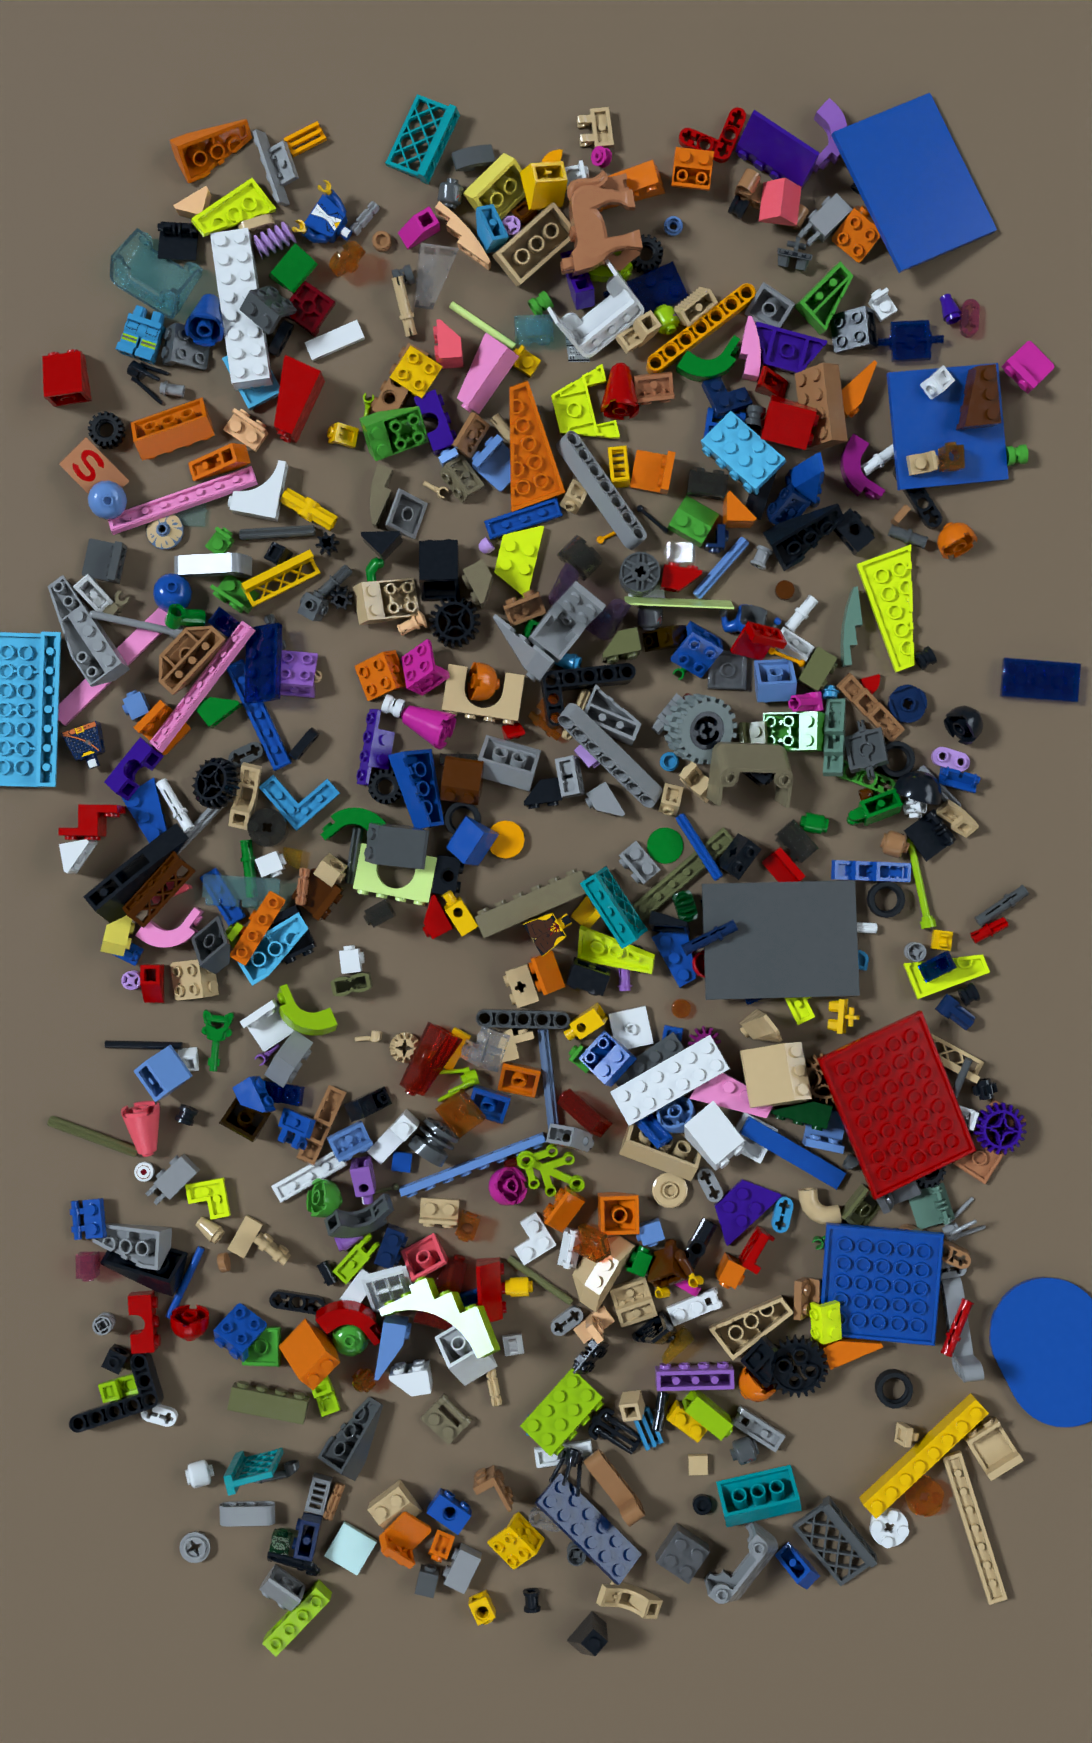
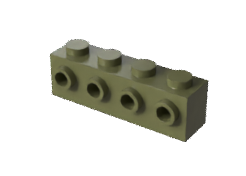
M246 1381L234 1382L231 1388L227 1410L303 1425L310 1397L306 1396L303 1392L289 1393L282 1388L273 1390L268 1389L266 1385L258 1384L253 1386L249 1385Z

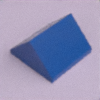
M465 816L446 845V848L463 864L479 866L499 833Z
M474 1085L466 1113L503 1124L511 1095Z

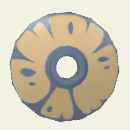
M172 514L149 522L146 527L149 542L156 548L162 550L171 549L182 540L184 526L181 519ZM165 526V531L161 533L160 528Z

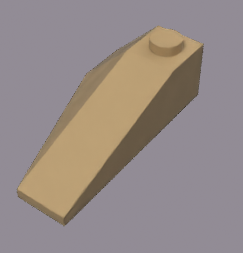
M758 1009L739 1023L742 1026L740 1031L746 1038L750 1036L753 1040L779 1043L783 1041L778 1028L765 1013Z

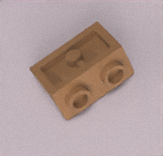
M471 412L452 445L458 450L460 455L471 458L486 435L490 425L478 414Z
M802 1277L794 1281L793 1320L801 1321L810 1317L811 1302L820 1305V1279Z

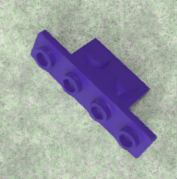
M370 709L366 717L367 727L363 735L364 745L360 753V769L356 775L357 784L369 785L372 767L389 770L390 760L388 755L392 754L395 732L378 729L381 710Z

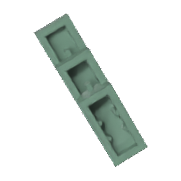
M858 586L851 589L844 611L840 644L842 668L852 665L850 647L858 645L855 628L863 625Z
M846 698L826 699L823 776H843Z

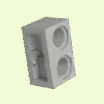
M571 755L555 759L561 797L570 798L585 795L579 757Z

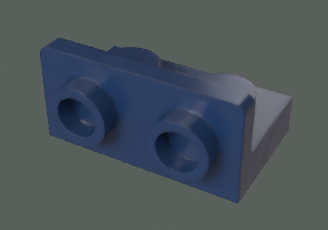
M789 484L781 490L775 502L768 506V519L771 523L777 525L780 522L801 516L811 504V501L795 491L794 486Z

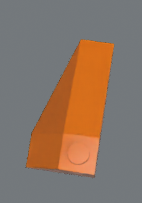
M247 119L186 133L170 139V144L175 159L189 184L207 177L211 173L210 171L218 164L224 163V160L229 155L236 153L252 139Z

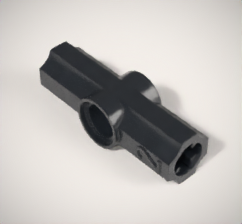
M703 1217L685 1249L686 1257L693 1269H695L701 1256L705 1254L706 1247L717 1228L716 1224ZM699 1243L701 1244V1249L693 1251L691 1250L692 1245Z

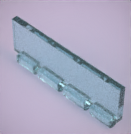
M203 874L202 897H206V905L220 906L222 898L223 906L239 907L240 900H242V907L258 908L259 901L262 903L269 891L280 896V879Z

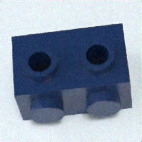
M389 1223L374 1264L387 1269L392 1268L394 1265L398 1266L401 1255L398 1254L400 1247L405 1248L408 1237L405 1236L406 1229Z
M304 1512L302 1519L298 1518L296 1530H299L298 1537H294L292 1549H295L293 1558L312 1562L323 1516Z

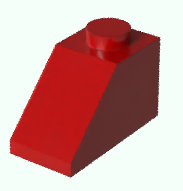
M436 894L431 896L423 922L425 926L422 927L426 936H431L432 939L453 929Z

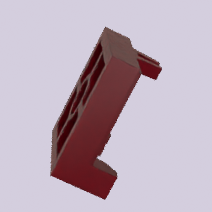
M304 281L289 299L297 309L296 313L285 317L300 325L313 337H316L320 332V326L336 303L333 299Z

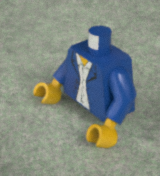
M323 180L326 183V189L323 190L318 185V190L325 192L326 196L324 194L321 196L305 222L295 220L300 225V229L292 227V231L295 233L301 232L302 236L312 243H334L338 236L347 241L352 235V230L345 226L348 222L347 211L340 197L331 189L330 182Z

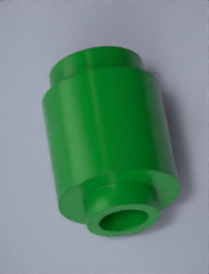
M806 812L805 816L801 815L799 826L805 832L826 833L829 818H825L824 815Z

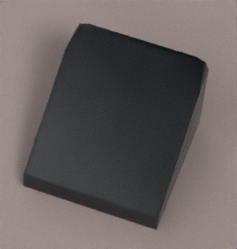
M272 542L264 559L277 566L291 559L293 552L284 546Z

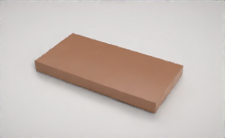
M992 1099L991 1102L989 1103V1105L992 1107V1109H993V1103H994V1102L998 1103L999 1106H1000V1104H1001V1103H999L998 1101H996L995 1099ZM998 1114L992 1116L988 1123L994 1122ZM1005 1114L1007 1125L1014 1127L1012 1118ZM1001 1126L994 1129L1000 1131L1007 1128ZM986 1130L989 1140L995 1143L993 1131ZM972 1131L970 1135L977 1151L952 1162V1164L986 1184L1004 1154L1000 1151L999 1155H997L994 1150L990 1153L987 1151V1147L982 1148V1142L976 1140L980 1135H975L974 1131ZM1007 1134L1002 1143L1007 1141L1012 1134Z

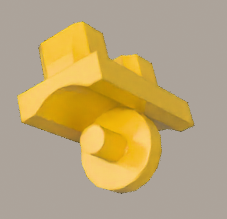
M842 998L829 1001V1011L838 1012V1019H828L827 1029L837 1031V1034L846 1033L847 1019L848 1026L853 1027L854 1020H859L860 1015H854V1007H849V1013L847 1014L848 999Z

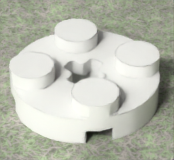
M888 1507L877 1519L873 1515L871 1516L870 1533L873 1539L883 1547H895L901 1544L908 1536V1521L899 1509ZM886 1523L894 1524L891 1531L884 1530Z

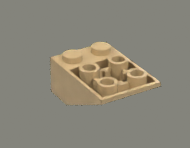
M414 578L361 582L353 587L359 625L388 622L418 615L419 605Z

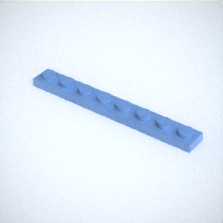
M543 1132L400 1186L399 1192L401 1197L405 1195L407 1198L418 1194V1190L424 1188L427 1191L436 1187V1183L443 1182L445 1184L454 1180L453 1177L457 1175L461 1177L467 1176L472 1173L471 1170L476 1168L479 1170L485 1169L490 1166L489 1163L494 1161L501 1163L507 1160V1156L512 1154L518 1156L520 1152L530 1147L533 1150L540 1148L546 1142V1138Z

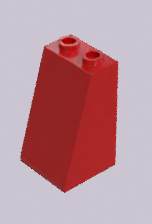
M285 355L283 360L274 428L281 440L287 443H291V441L297 443L325 380L320 370Z

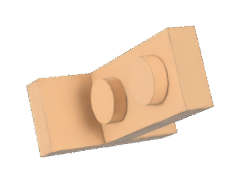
M603 1304L597 1312L589 1314L573 1330L584 1344L592 1338L599 1344L604 1340V1329L614 1323L615 1319Z

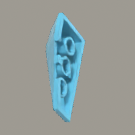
M299 912L267 931L246 966L238 962L252 986L268 977L309 929Z

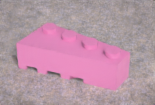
M726 1073L718 1075L688 1094L689 1099L708 1104L714 1101L717 1106L767 1118L773 1107L750 1108L746 1084Z

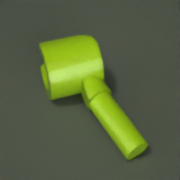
M366 393L363 395L365 405L364 416L369 415L374 395H372L371 401L366 400Z

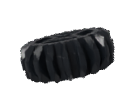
M449 596L447 597L448 603L446 604L443 599L440 600L442 607L437 604L434 605L438 611L430 612L435 618H429V622L435 624L429 628L430 630H436L432 634L433 637L440 635L437 639L439 643L445 639V647L451 642V647L455 648V642H458L461 648L463 647L461 641H465L468 645L470 644L467 639L468 637L472 640L475 639L472 632L479 633L475 626H480L481 622L475 620L480 618V614L473 615L477 608L473 607L470 609L472 606L471 601L465 605L466 598L463 597L461 602H458V596H455V602H452ZM452 607H458L462 609L461 611L459 610L456 614H451L446 611L447 609ZM466 613L471 618L469 629L462 623ZM441 615L448 621L443 632L439 627ZM450 618H459L458 623L460 626H451ZM454 630L464 633L459 637L447 636Z
M224 758L205 760V765H200V770L195 771L197 776L193 778L195 783L192 787L195 789L193 791V794L196 796L195 799L202 806L210 809L227 807L228 802H233L232 797L237 796L236 790L240 789L238 783L241 780L238 778L240 773L236 771L237 767L231 761Z

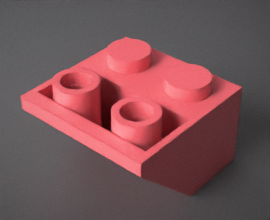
M437 319V326H433L435 344H438L434 346L436 362L443 366L442 369L463 368L461 337L442 320Z

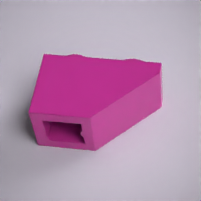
M429 206L412 216L398 232V235L407 250L441 231L440 223Z

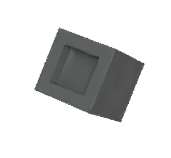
M421 1564L415 1594L434 1598L439 1568L432 1564Z

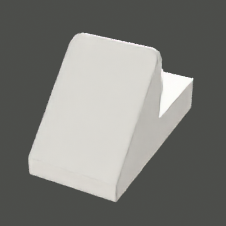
M88 574L73 586L95 611L103 612L108 605L113 603V600L99 586L97 581Z

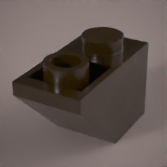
M670 625L642 633L645 652L679 647L687 637L686 625Z

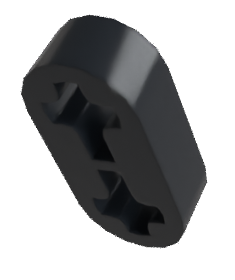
M286 320L281 323L270 344L268 353L276 357L280 356L292 334L293 324Z
M311 727L290 751L289 756L298 761L318 738L320 733Z

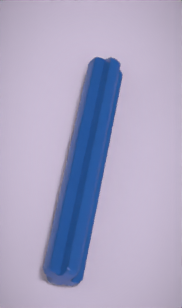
M685 814L678 815L676 821L713 880H719L723 874Z

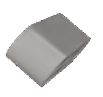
M231 1501L219 1504L221 1526H269L275 1524V1502Z

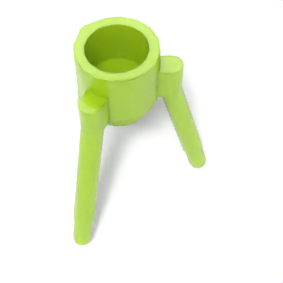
M469 1067L463 1069L436 1070L435 1074H464L460 1076L462 1084L448 1090V1094L440 1097L438 1102L479 1084L475 1069L470 1070Z

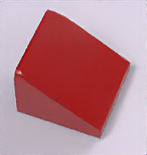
M520 723L502 726L504 740L519 738L525 735V730Z

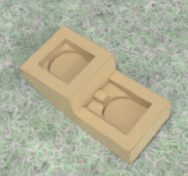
M949 799L936 810L937 816L951 823V829L965 838L979 827L965 810Z

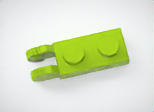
M370 1233L360 1243L356 1244L333 1270L345 1285L355 1277L381 1245L379 1242H376L369 1251L363 1247L371 1240L372 1235Z

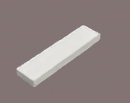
M332 1151L319 1158L314 1166L309 1164L273 1184L271 1187L281 1203L312 1186L311 1184L315 1179H324L347 1166L348 1163L338 1162Z

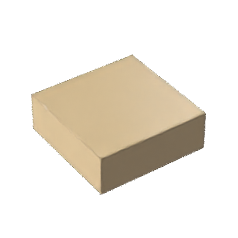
M688 1454V1474L708 1475V1455Z

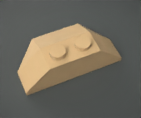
M622 1236L591 1242L572 1274L581 1303L594 1312L598 1311L636 1246Z

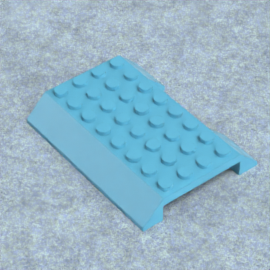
M0 632V786L56 787L61 632Z

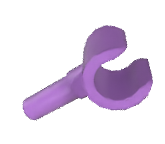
M275 1044L265 1053H259L255 1057V1060L259 1056L263 1057L264 1062L260 1066L268 1061V1057L280 1047L279 1044Z

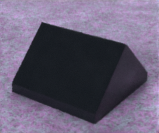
M400 531L361 532L364 543L383 561L403 542Z

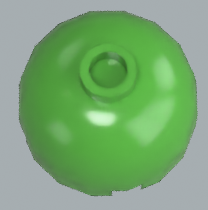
M317 1178L312 1182L311 1185H314L312 1191L308 1190L307 1210L312 1213V1217H328L342 1204L339 1187L334 1182L322 1178Z
M342 1325L332 1332L333 1345L340 1354L345 1356L361 1354L367 1348L370 1341L365 1333L354 1325Z

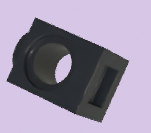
M114 1344L109 1349L101 1367L119 1375L124 1369L131 1351Z

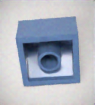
M787 659L754 660L757 703L786 702L790 700L792 695H796L797 680L792 661Z

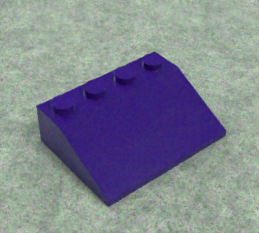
M756 110L752 112L735 151L742 160H748L759 171L768 173L771 179L787 178L802 188L810 178L820 154Z

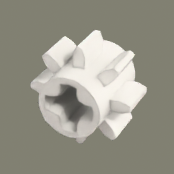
M908 798L903 803L904 813L906 815L909 814V818H922V813L927 811V803Z

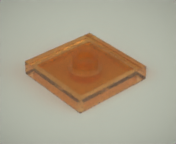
M463 1088L435 1108L459 1138L486 1119V1116Z

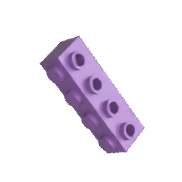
M720 1361L717 1364L699 1362L698 1365H690L688 1362H682L679 1365L660 1363L659 1366H655L657 1391L734 1389V1369L732 1364L726 1361Z

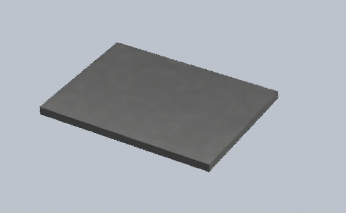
M855 880L701 884L703 934L713 930V927H719L732 919L738 928V931L723 937V940H717L704 947L705 1000L860 996Z

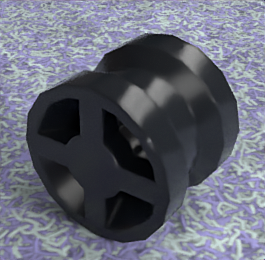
M736 194L728 209V213H734L739 219H742L750 201H744Z
M929 646L925 647L921 652L917 651L914 653L915 661L922 670L926 669L929 664L937 663L935 654Z
M969 983L965 988L957 989L960 999L965 1006L970 1005L972 1001L980 1000V995L973 983Z
M181 1104L179 1107L180 1112L176 1115L175 1120L185 1125L193 1126V1119L199 1111L191 1106Z

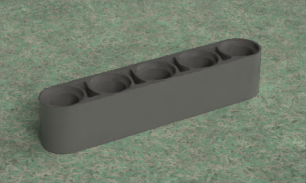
M481 1009L476 1015V1022L481 1027L564 1029L570 1024V1017L567 1012L562 1010ZM506 1013L509 1016V1021L501 1023L498 1019L500 1014ZM480 1014H489L490 1021L487 1023L481 1022L479 1019ZM526 1014L529 1020L527 1023L521 1024L517 1019L518 1016ZM545 1014L548 1017V1021L545 1024H539L537 1022L538 1015ZM558 1015H565L567 1022L563 1025L556 1022Z

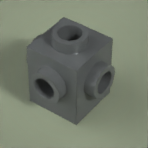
M320 591L306 592L300 600L301 605L297 613L312 621H321L329 610L330 600L324 598L325 594Z

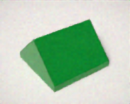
M295 243L270 272L269 278L294 294L318 264Z

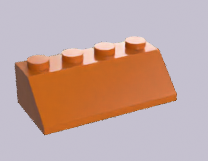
M203 397L131 422L133 442L142 461L154 459L163 453H171L180 447H188L195 442L208 440L215 436Z

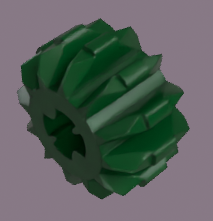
M682 890L673 894L672 898L678 919L687 923L697 919L698 912L692 893L689 890Z

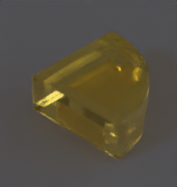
M284 847L283 854L287 863L296 869H300L303 851Z

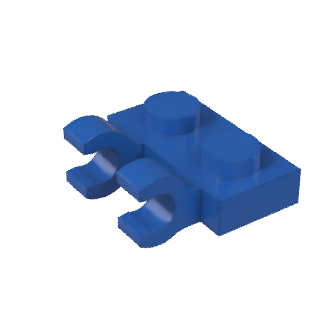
M284 1108L278 1125L282 1128L278 1141L282 1143L287 1142L295 1149L305 1150L307 1147L306 1138H311L316 1120L292 1109Z

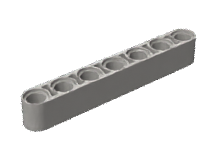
M568 431L556 444L558 452L623 545L630 550H634L647 538L645 529L580 436L574 431Z
M569 703L558 717L559 724L643 806L647 808L654 807L663 793L661 786L578 705Z

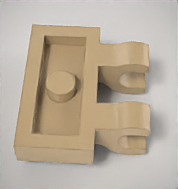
M609 107L593 108L589 111L590 115L577 116V128H586L590 125L592 128V134L580 135V147H588L594 144V149L597 146L604 148L614 147Z

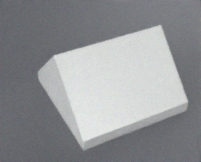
M85 839L59 844L64 872L67 874H77L98 842Z

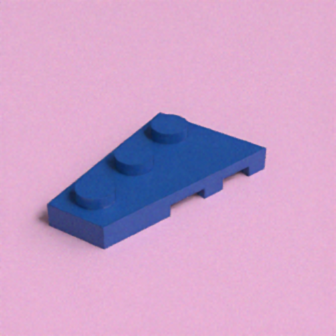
M155 778L142 784L128 801L122 798L149 843L168 830Z
M660 932L651 937L679 988L696 979L692 966V953L686 956L681 947V944L689 942L688 934Z

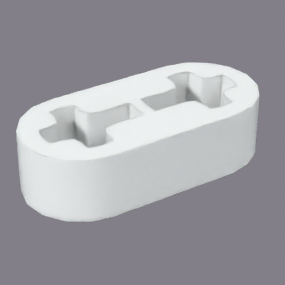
M162 1404L152 1408L154 1413L151 1416H148L147 1411L141 1412V1417L145 1421L165 1427L172 1426L178 1419L176 1409ZM167 1413H171V1417L173 1419L167 1421V1417L162 1415H167Z

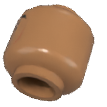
M890 830L888 834L884 833L880 848H882L884 854L899 858L902 853H907L910 843L906 842L907 836L905 834Z

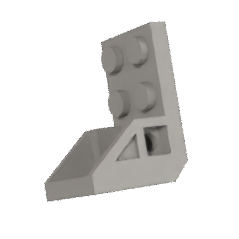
M575 581L551 606L527 640L539 647L558 663L584 629L603 611L606 605Z

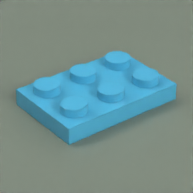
M225 356L222 360L230 373L228 356ZM272 370L273 385L238 389L249 410L278 396L280 385Z

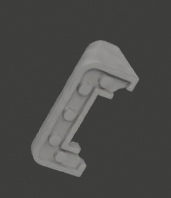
M755 1521L745 1525L749 1531V1537L747 1538L749 1553L731 1575L725 1570H722L720 1574H713L709 1571L704 1578L708 1596L719 1604L740 1599L778 1550L776 1538Z

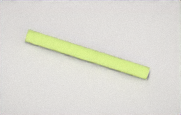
M454 301L451 302L449 306L451 310L511 350L515 348V342Z

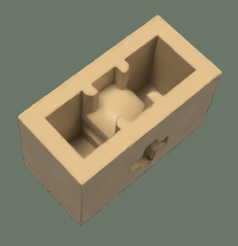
M528 964L505 971L506 975L503 978L506 987H511L512 993L509 996L512 1005L516 1004L517 1008L539 1001ZM518 981L526 984L522 992L520 989L515 988L518 985Z

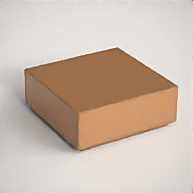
M904 505L891 519L890 523L897 526L911 508Z

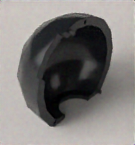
M918 770L908 772L897 779L894 785L899 796L902 795L927 804H941V786L937 779L929 773Z

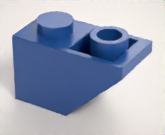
M260 1076L248 1077L233 1087L240 1105L262 1113L276 1110L273 1105V1099L269 1096L265 1088V1082Z

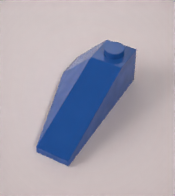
M821 452L814 454L793 467L785 476L786 487L792 484L795 491L810 499V506L813 508L817 507L820 503V497H817V495L822 492L821 484H823L825 473Z

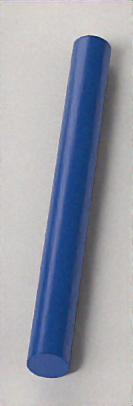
M197 1247L167 1311V1318L170 1319L172 1311L179 1306L205 1248Z

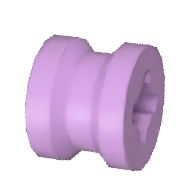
M507 216L503 219L502 223L510 240L521 230V223L515 216Z
M136 970L126 972L121 979L123 987L128 990L140 988V972Z

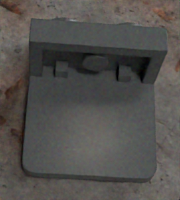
M272 286L250 290L239 309L268 335L273 333L282 317L295 314L297 311L293 303L283 298L278 290Z
M174 323L168 326L164 332V339L166 341L161 353L163 365L172 366L178 363L199 370L207 369L210 346L195 344L193 339L186 335L185 325Z

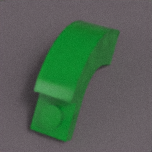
M734 335L721 355L714 359H701L687 350L677 365L676 372L687 379L699 382L724 376L735 365L736 359L734 357L740 349L738 345L740 338Z
M347 808L331 815L335 823L332 824L330 822L322 828L324 832L320 835L324 840L328 841L348 825H360L368 830L369 823H387L372 811L363 808Z

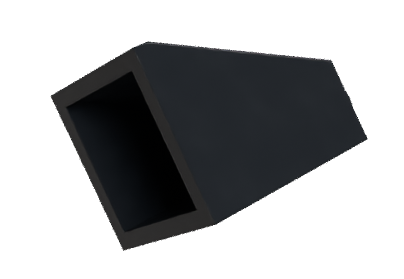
M458 540L419 541V583L422 601H440L441 599L445 601L449 596L451 600H454L455 596H458L460 600Z

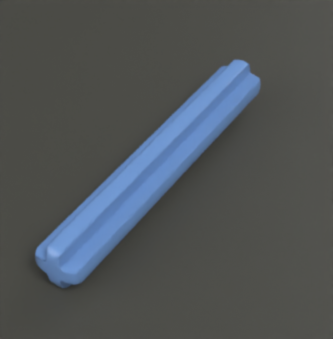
M740 537L693 591L695 597L702 599L746 549L749 542L745 538Z

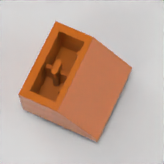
M676 147L671 186L709 191L714 151Z
M550 950L544 956L539 954L531 957V962L528 964L531 973H536L538 978L535 984L539 993L543 992V995H547L565 987L553 950Z
M567 1185L564 1189L560 1188L557 1191L553 1204L549 1203L543 1211L544 1223L562 1233L585 1203V1198L577 1192H573Z

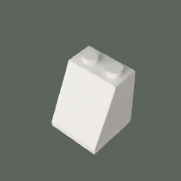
M714 1101L684 1125L685 1138L715 1171L726 1167L730 1162V1158L734 1155H740L744 1150L745 1140Z
M454 1326L435 1336L448 1369L464 1386L498 1367L492 1354L485 1358L477 1359L469 1342Z

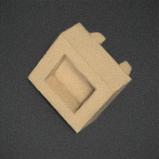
M897 1422L894 1441L903 1447L911 1448L912 1441H918L919 1433L914 1432L913 1428L904 1422Z

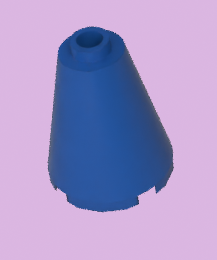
M213 294L203 295L186 320V335L190 336L197 345L214 346L215 343L220 342L223 338L224 325L220 300L217 296Z

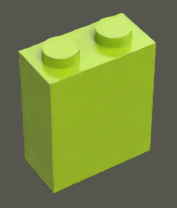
M690 1390L682 1400L685 1412L719 1440L722 1441L724 1437L727 1438L733 1431L730 1415L700 1390Z

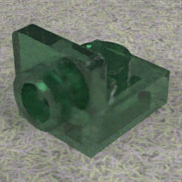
M285 1528L274 1529L269 1552L288 1555L293 1533Z

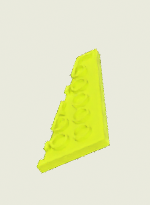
M911 545L856 565L895 673L915 665L912 618Z

